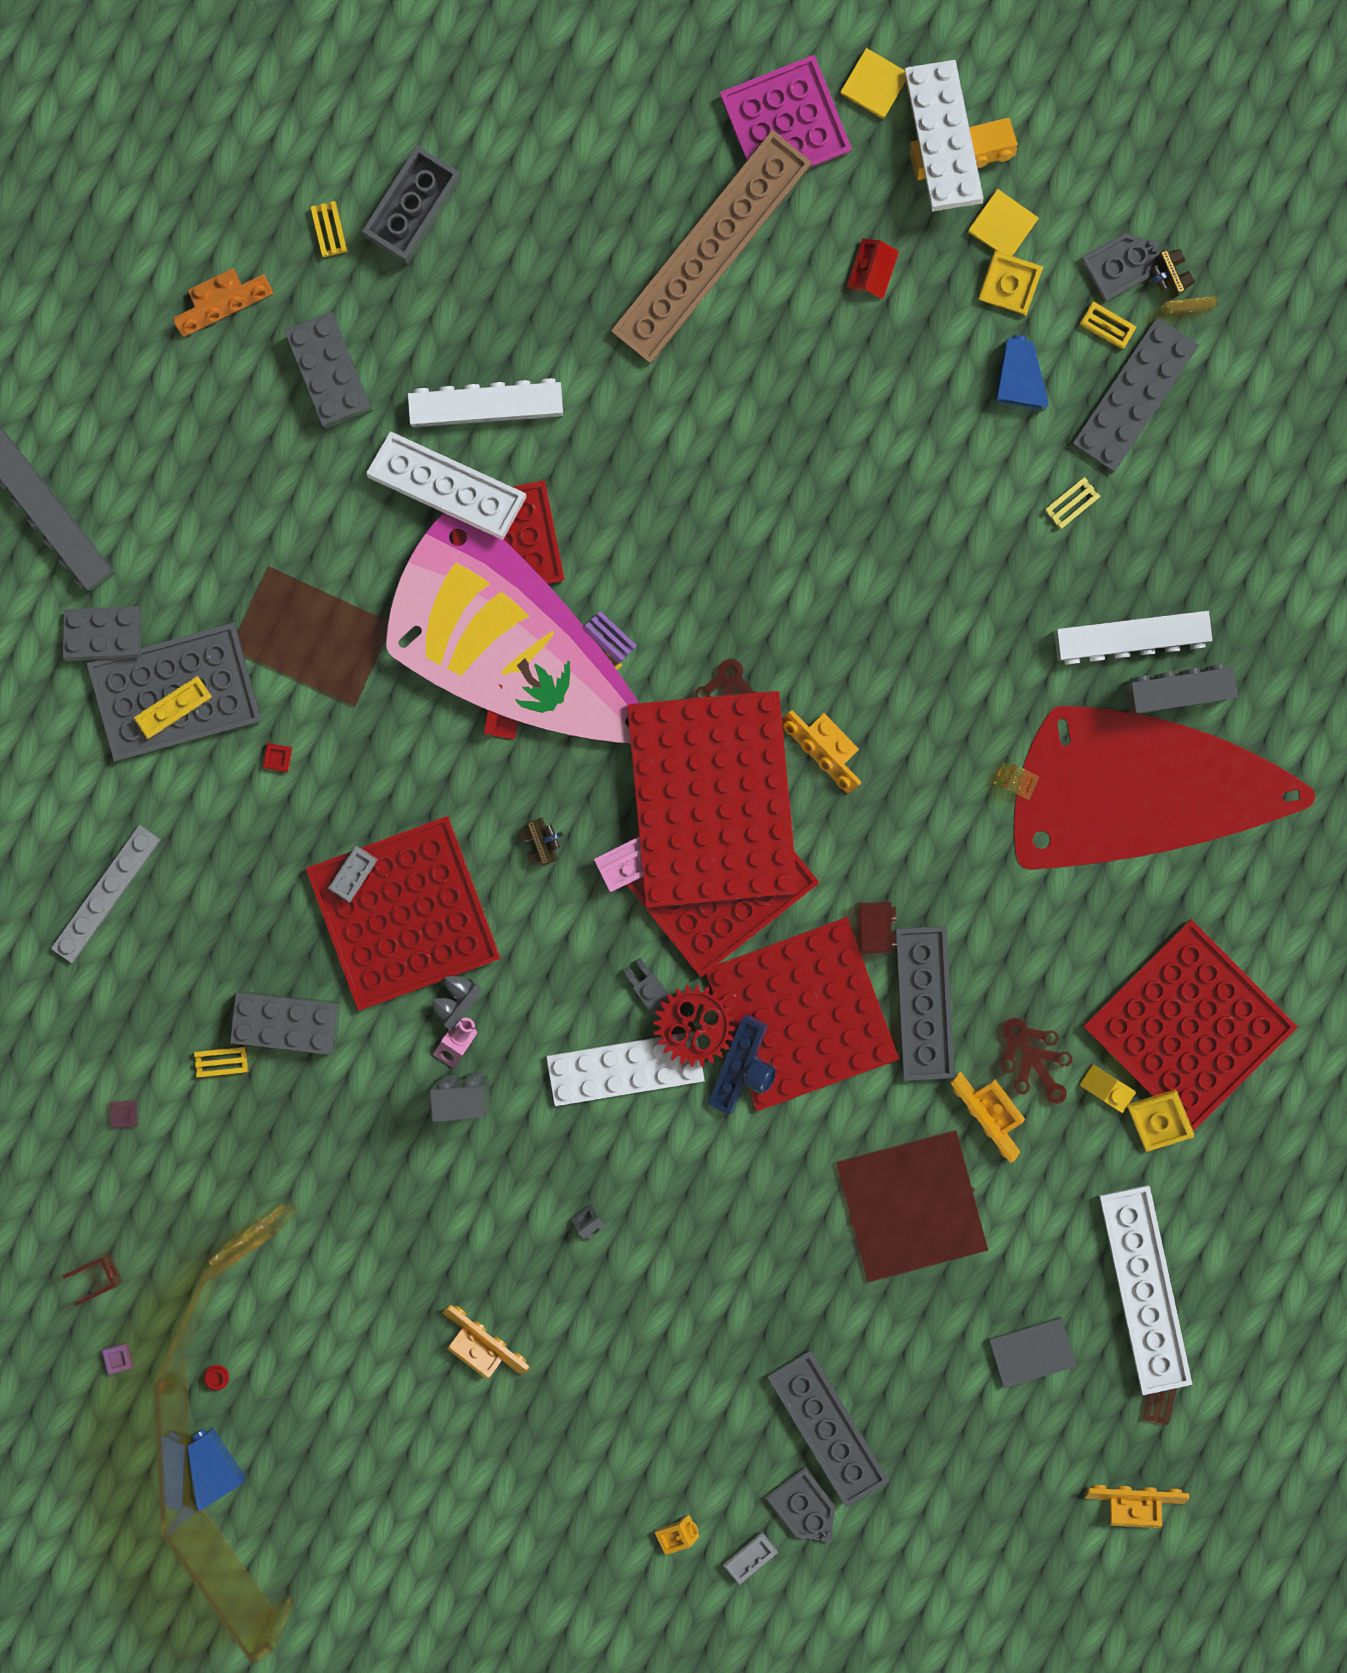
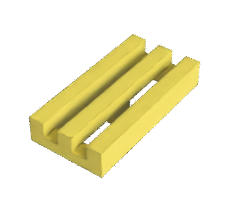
M1085 477L1045 509V512L1060 530L1101 497L1094 491V488L1087 482L1088 480ZM1083 485L1085 490L1054 514L1052 510ZM1088 493L1092 496L1062 522L1059 520V517Z

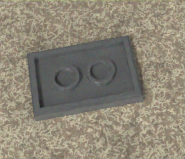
M1062 1317L989 1338L1004 1388L1076 1367Z

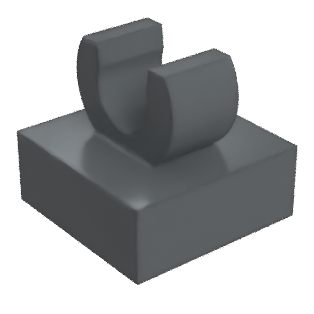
M591 1204L571 1219L577 1232L583 1239L586 1237L591 1240L594 1239L592 1232L597 1228L601 1231L605 1230L603 1221Z

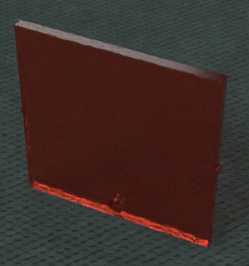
M957 1130L836 1161L851 1216L850 1224L854 1227L868 1282L988 1251L973 1194L975 1189L971 1187Z

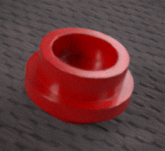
M212 1365L204 1373V1382L212 1390H221L229 1382V1372L222 1365Z

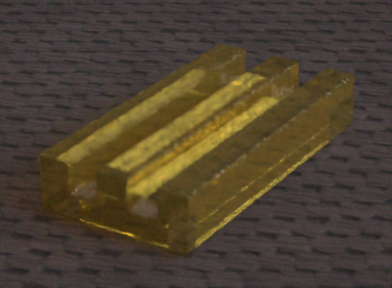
M1217 296L1166 301L1162 305V314L1167 316L1212 311L1218 305Z

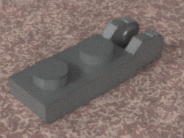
M639 958L636 960L637 966L647 976L645 979L638 982L635 974L628 967L623 969V971L634 985L633 988L656 1021L661 1020V1017L655 1012H663L664 1008L660 1002L668 1004L670 1001L667 998V994L669 993L654 972L651 973L644 961Z

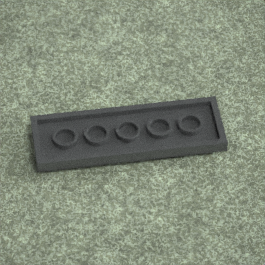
M1157 317L1072 445L1114 473L1199 347V344Z
M947 926L895 928L903 1080L955 1078Z
M811 1350L806 1351L767 1375L846 1508L889 1482L888 1477Z

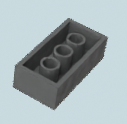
M417 145L362 232L365 238L408 265L463 180L461 173Z
M332 311L284 330L322 426L325 429L373 411Z
M1225 663L1205 667V672H1200V667L1182 670L1179 676H1175V671L1156 674L1153 680H1150L1149 675L1130 678L1129 684L1123 685L1128 715L1238 698L1234 668H1226Z
M240 990L236 992L230 1043L332 1055L336 1050L341 1002Z
M482 1072L468 1073L466 1078H458L457 1074L443 1075L430 1090L433 1121L485 1118L491 1107L489 1076L483 1077Z

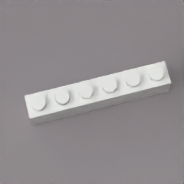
M542 379L540 384H530L528 380L516 381L514 386H505L503 382L491 383L490 387L480 388L478 384L465 385V389L454 390L453 386L439 387V391L429 392L428 388L414 389V393H408L410 425L412 428L564 416L561 382H556V379Z
M1209 611L1057 629L1054 630L1057 661L1064 660L1065 665L1080 663V658L1089 657L1090 662L1105 660V655L1115 654V659L1130 657V652L1140 651L1141 656L1155 654V649L1165 648V652L1180 651V646L1190 645V649L1205 648V643L1212 641Z

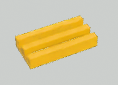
M332 201L329 204L324 203L320 204V206H311L322 257L325 258L348 252L336 202ZM331 209L341 248L337 249L327 211ZM318 212L323 214L331 247L329 251L326 249Z
M1095 302L1091 303L1079 324L1122 350L1136 329L1135 325ZM1095 310L1129 331L1127 333L1121 331L1092 314V312ZM1088 319L1123 338V341L1088 322Z
M246 1046L194 1052L197 1077L248 1072ZM241 1053V1057L209 1061H202L201 1058L202 1056ZM242 1063V1067L203 1071L204 1066Z

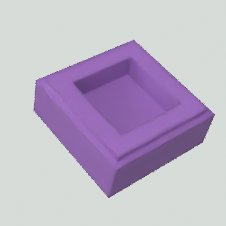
M128 1342L102 1350L108 1375L134 1367Z

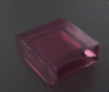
M137 1100L110 1102L111 1127L138 1126Z

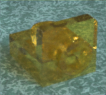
M1003 762L996 773L994 785L1030 800L1039 776L1017 765Z

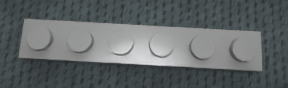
M139 825L51 949L69 962L74 963L162 839L144 826Z

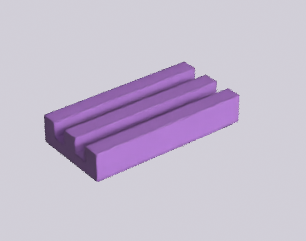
M601 611L583 627L597 644L618 664L637 646Z

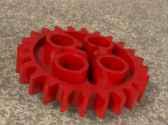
M696 984L694 991H691L690 987L685 985V993L676 988L677 996L674 998L672 995L667 994L670 1002L668 1004L660 1002L664 1010L663 1012H655L661 1017V1020L653 1022V1024L660 1026V1030L655 1031L654 1034L662 1036V1039L657 1044L665 1043L666 1047L663 1053L672 1051L671 1060L673 1061L679 1056L680 1065H683L686 1059L689 1060L690 1067L694 1066L695 1060H698L699 1064L704 1066V1059L706 1058L711 1063H714L712 1055L716 1054L722 1057L721 1047L729 1050L725 1041L734 1039L728 1034L729 1031L736 1030V1027L729 1025V1022L733 1021L735 1017L727 1015L732 1007H723L727 999L723 998L718 1001V991L709 995L708 986L703 992H700L699 984ZM684 1002H689L693 1005L694 1012L689 1017H684L680 1013V1006ZM700 1004H703L704 1007L698 1020V1024L702 1025L701 1029L695 1030L690 1047H686V1041L691 1031L688 1022L695 1020ZM709 1010H713L718 1016L717 1022L714 1025H708L704 1021V1014ZM676 1026H681L685 1030V1037L680 1041L674 1040L671 1036V1031ZM702 1034L709 1038V1045L705 1049H699L695 1043L696 1038Z

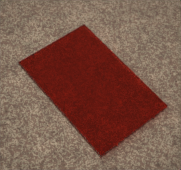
M269 566L262 582L259 584L258 591L241 628L238 630V635L245 656L356 706L378 656L386 643L389 621Z

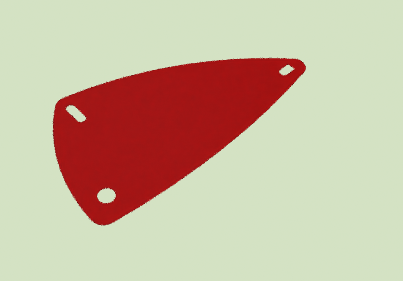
M1058 706L1049 712L1030 747L1021 773L1014 819L1016 857L1020 865L1026 869H1045L1103 863L1165 852L1242 832L1307 809L1314 803L1315 793L1309 785L1272 762L1203 731L1140 714L1128 715V712L1091 707ZM1062 718L1068 723L1070 744L1067 746H1063L1060 742L1057 723ZM1299 790L1300 800L1289 802L1283 800V793ZM1039 831H1045L1050 836V844L1043 849L1037 848L1033 843V837Z

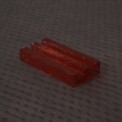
M1177 1388L1170 1389L1163 1418L1159 1416L1165 1391H1160L1158 1394L1154 1416L1151 1415L1155 1393L1148 1394L1143 1419L1169 1425Z

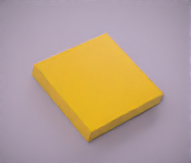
M866 48L840 94L884 119L906 82L905 70Z
M997 189L968 230V233L993 251L1013 256L1039 218Z
M994 251L978 300L1027 315L1043 266Z
M1176 1089L1128 1104L1129 1112L1146 1152L1194 1138L1193 1129Z

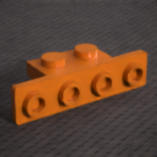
M232 268L189 289L188 292L195 307L174 317L173 321L181 335L185 337L272 295L274 292L265 275L258 276L241 284L236 271Z

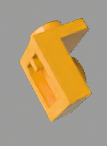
M690 1515L684 1516L679 1522L658 1528L655 1531V1535L665 1555L690 1548L699 1538L698 1528Z

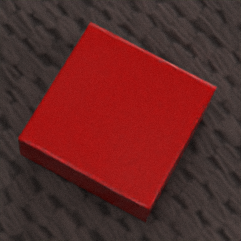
M267 743L263 768L289 772L293 747Z

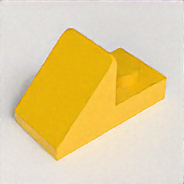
M1094 1064L1091 1065L1079 1084L1121 1113L1124 1112L1136 1093Z

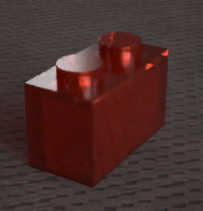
M890 901L859 902L860 953H892V947H897L896 932H892V922H896V907H891Z

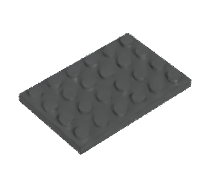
M235 623L141 648V658L100 659L87 663L114 761L262 721ZM196 676H199L213 698L152 738L147 739L134 717Z

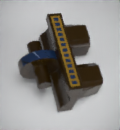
M1165 249L1155 256L1158 265L1151 268L1155 276L1149 280L1151 286L1158 283L1161 292L1169 288L1174 299L1182 295L1187 288L1195 283L1190 271L1179 275L1175 266L1185 262L1181 249L1169 252L1168 249Z
M543 817L527 822V826L519 830L520 838L524 843L533 840L536 846L535 850L527 852L531 865L541 863L546 865L558 860L555 850L559 849L560 845L557 838L564 835L562 832L555 834L552 825H545Z

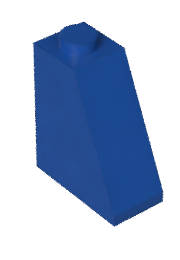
M1013 335L1012 338H1007L1004 344L995 402L1045 410L1048 407L1049 401L1034 343L1027 341V337Z
M213 1427L208 1431L203 1428L191 1436L193 1440L188 1445L195 1499L199 1511L240 1486L246 1479Z

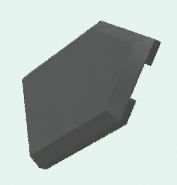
M1124 233L1081 257L1085 270L1104 302L1150 277L1151 268H1153V262L1160 242Z
M806 1467L799 1469L765 1496L766 1500L795 1538L815 1539L831 1543L836 1506Z

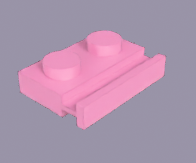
M640 837L594 859L610 892L643 876Z

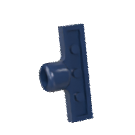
M749 1014L743 1015L708 1101L709 1105L727 1115H731L735 1110L744 1087H748L759 1094L769 1090L774 1082L776 1069L758 1057L759 1048L769 1025Z

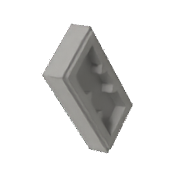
M355 846L328 889L346 901L351 902L378 859L362 848Z
M761 1531L726 1560L723 1566L740 1585L775 1556L778 1550Z

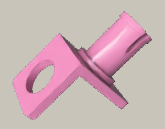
M462 1018L452 1031L449 1029L433 1055L451 1068H455L477 1035V1031L474 1029V1022L469 1018ZM442 1051L449 1052L454 1059L447 1058Z

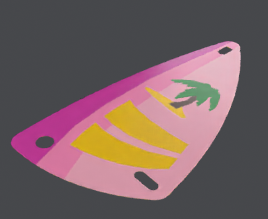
M443 513L424 535L401 576L388 623L386 647L389 654L432 683L497 714L568 735L631 743L630 731L625 724V719L628 717L627 704L639 702L594 638L583 629L584 626L537 572L504 539L497 538ZM457 528L464 530L467 534V540L461 546H455L449 540L451 531ZM414 626H420L422 629L421 634L407 647H400L398 644L399 640Z

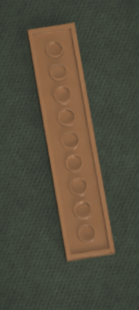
M772 130L611 330L612 333L651 364L809 169L812 162Z

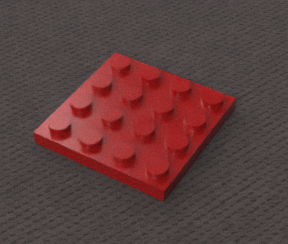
M545 480L513 486V488L526 493V499L506 533L504 540L547 584L565 581ZM457 528L451 531L455 546H461L466 542L467 534L464 530Z

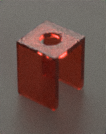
M109 1252L83 1263L62 1275L65 1279L101 1262L110 1283L80 1297L75 1302L76 1305L107 1292L123 1282Z

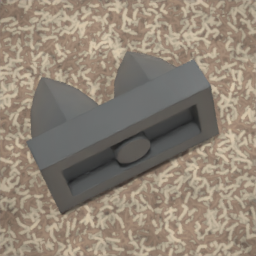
M458 976L445 977L447 989L454 997L453 1000L446 998L433 1000V1008L443 1025L451 1031L483 991L470 978L467 980Z

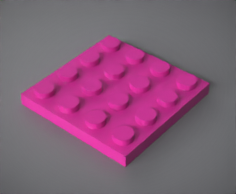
M815 55L720 92V97L746 162L772 130L812 162L809 168L852 151Z

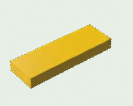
M196 676L135 716L134 719L146 738L150 739L213 697L200 677Z

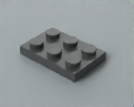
M141 607L64 610L63 659L65 661L141 658Z

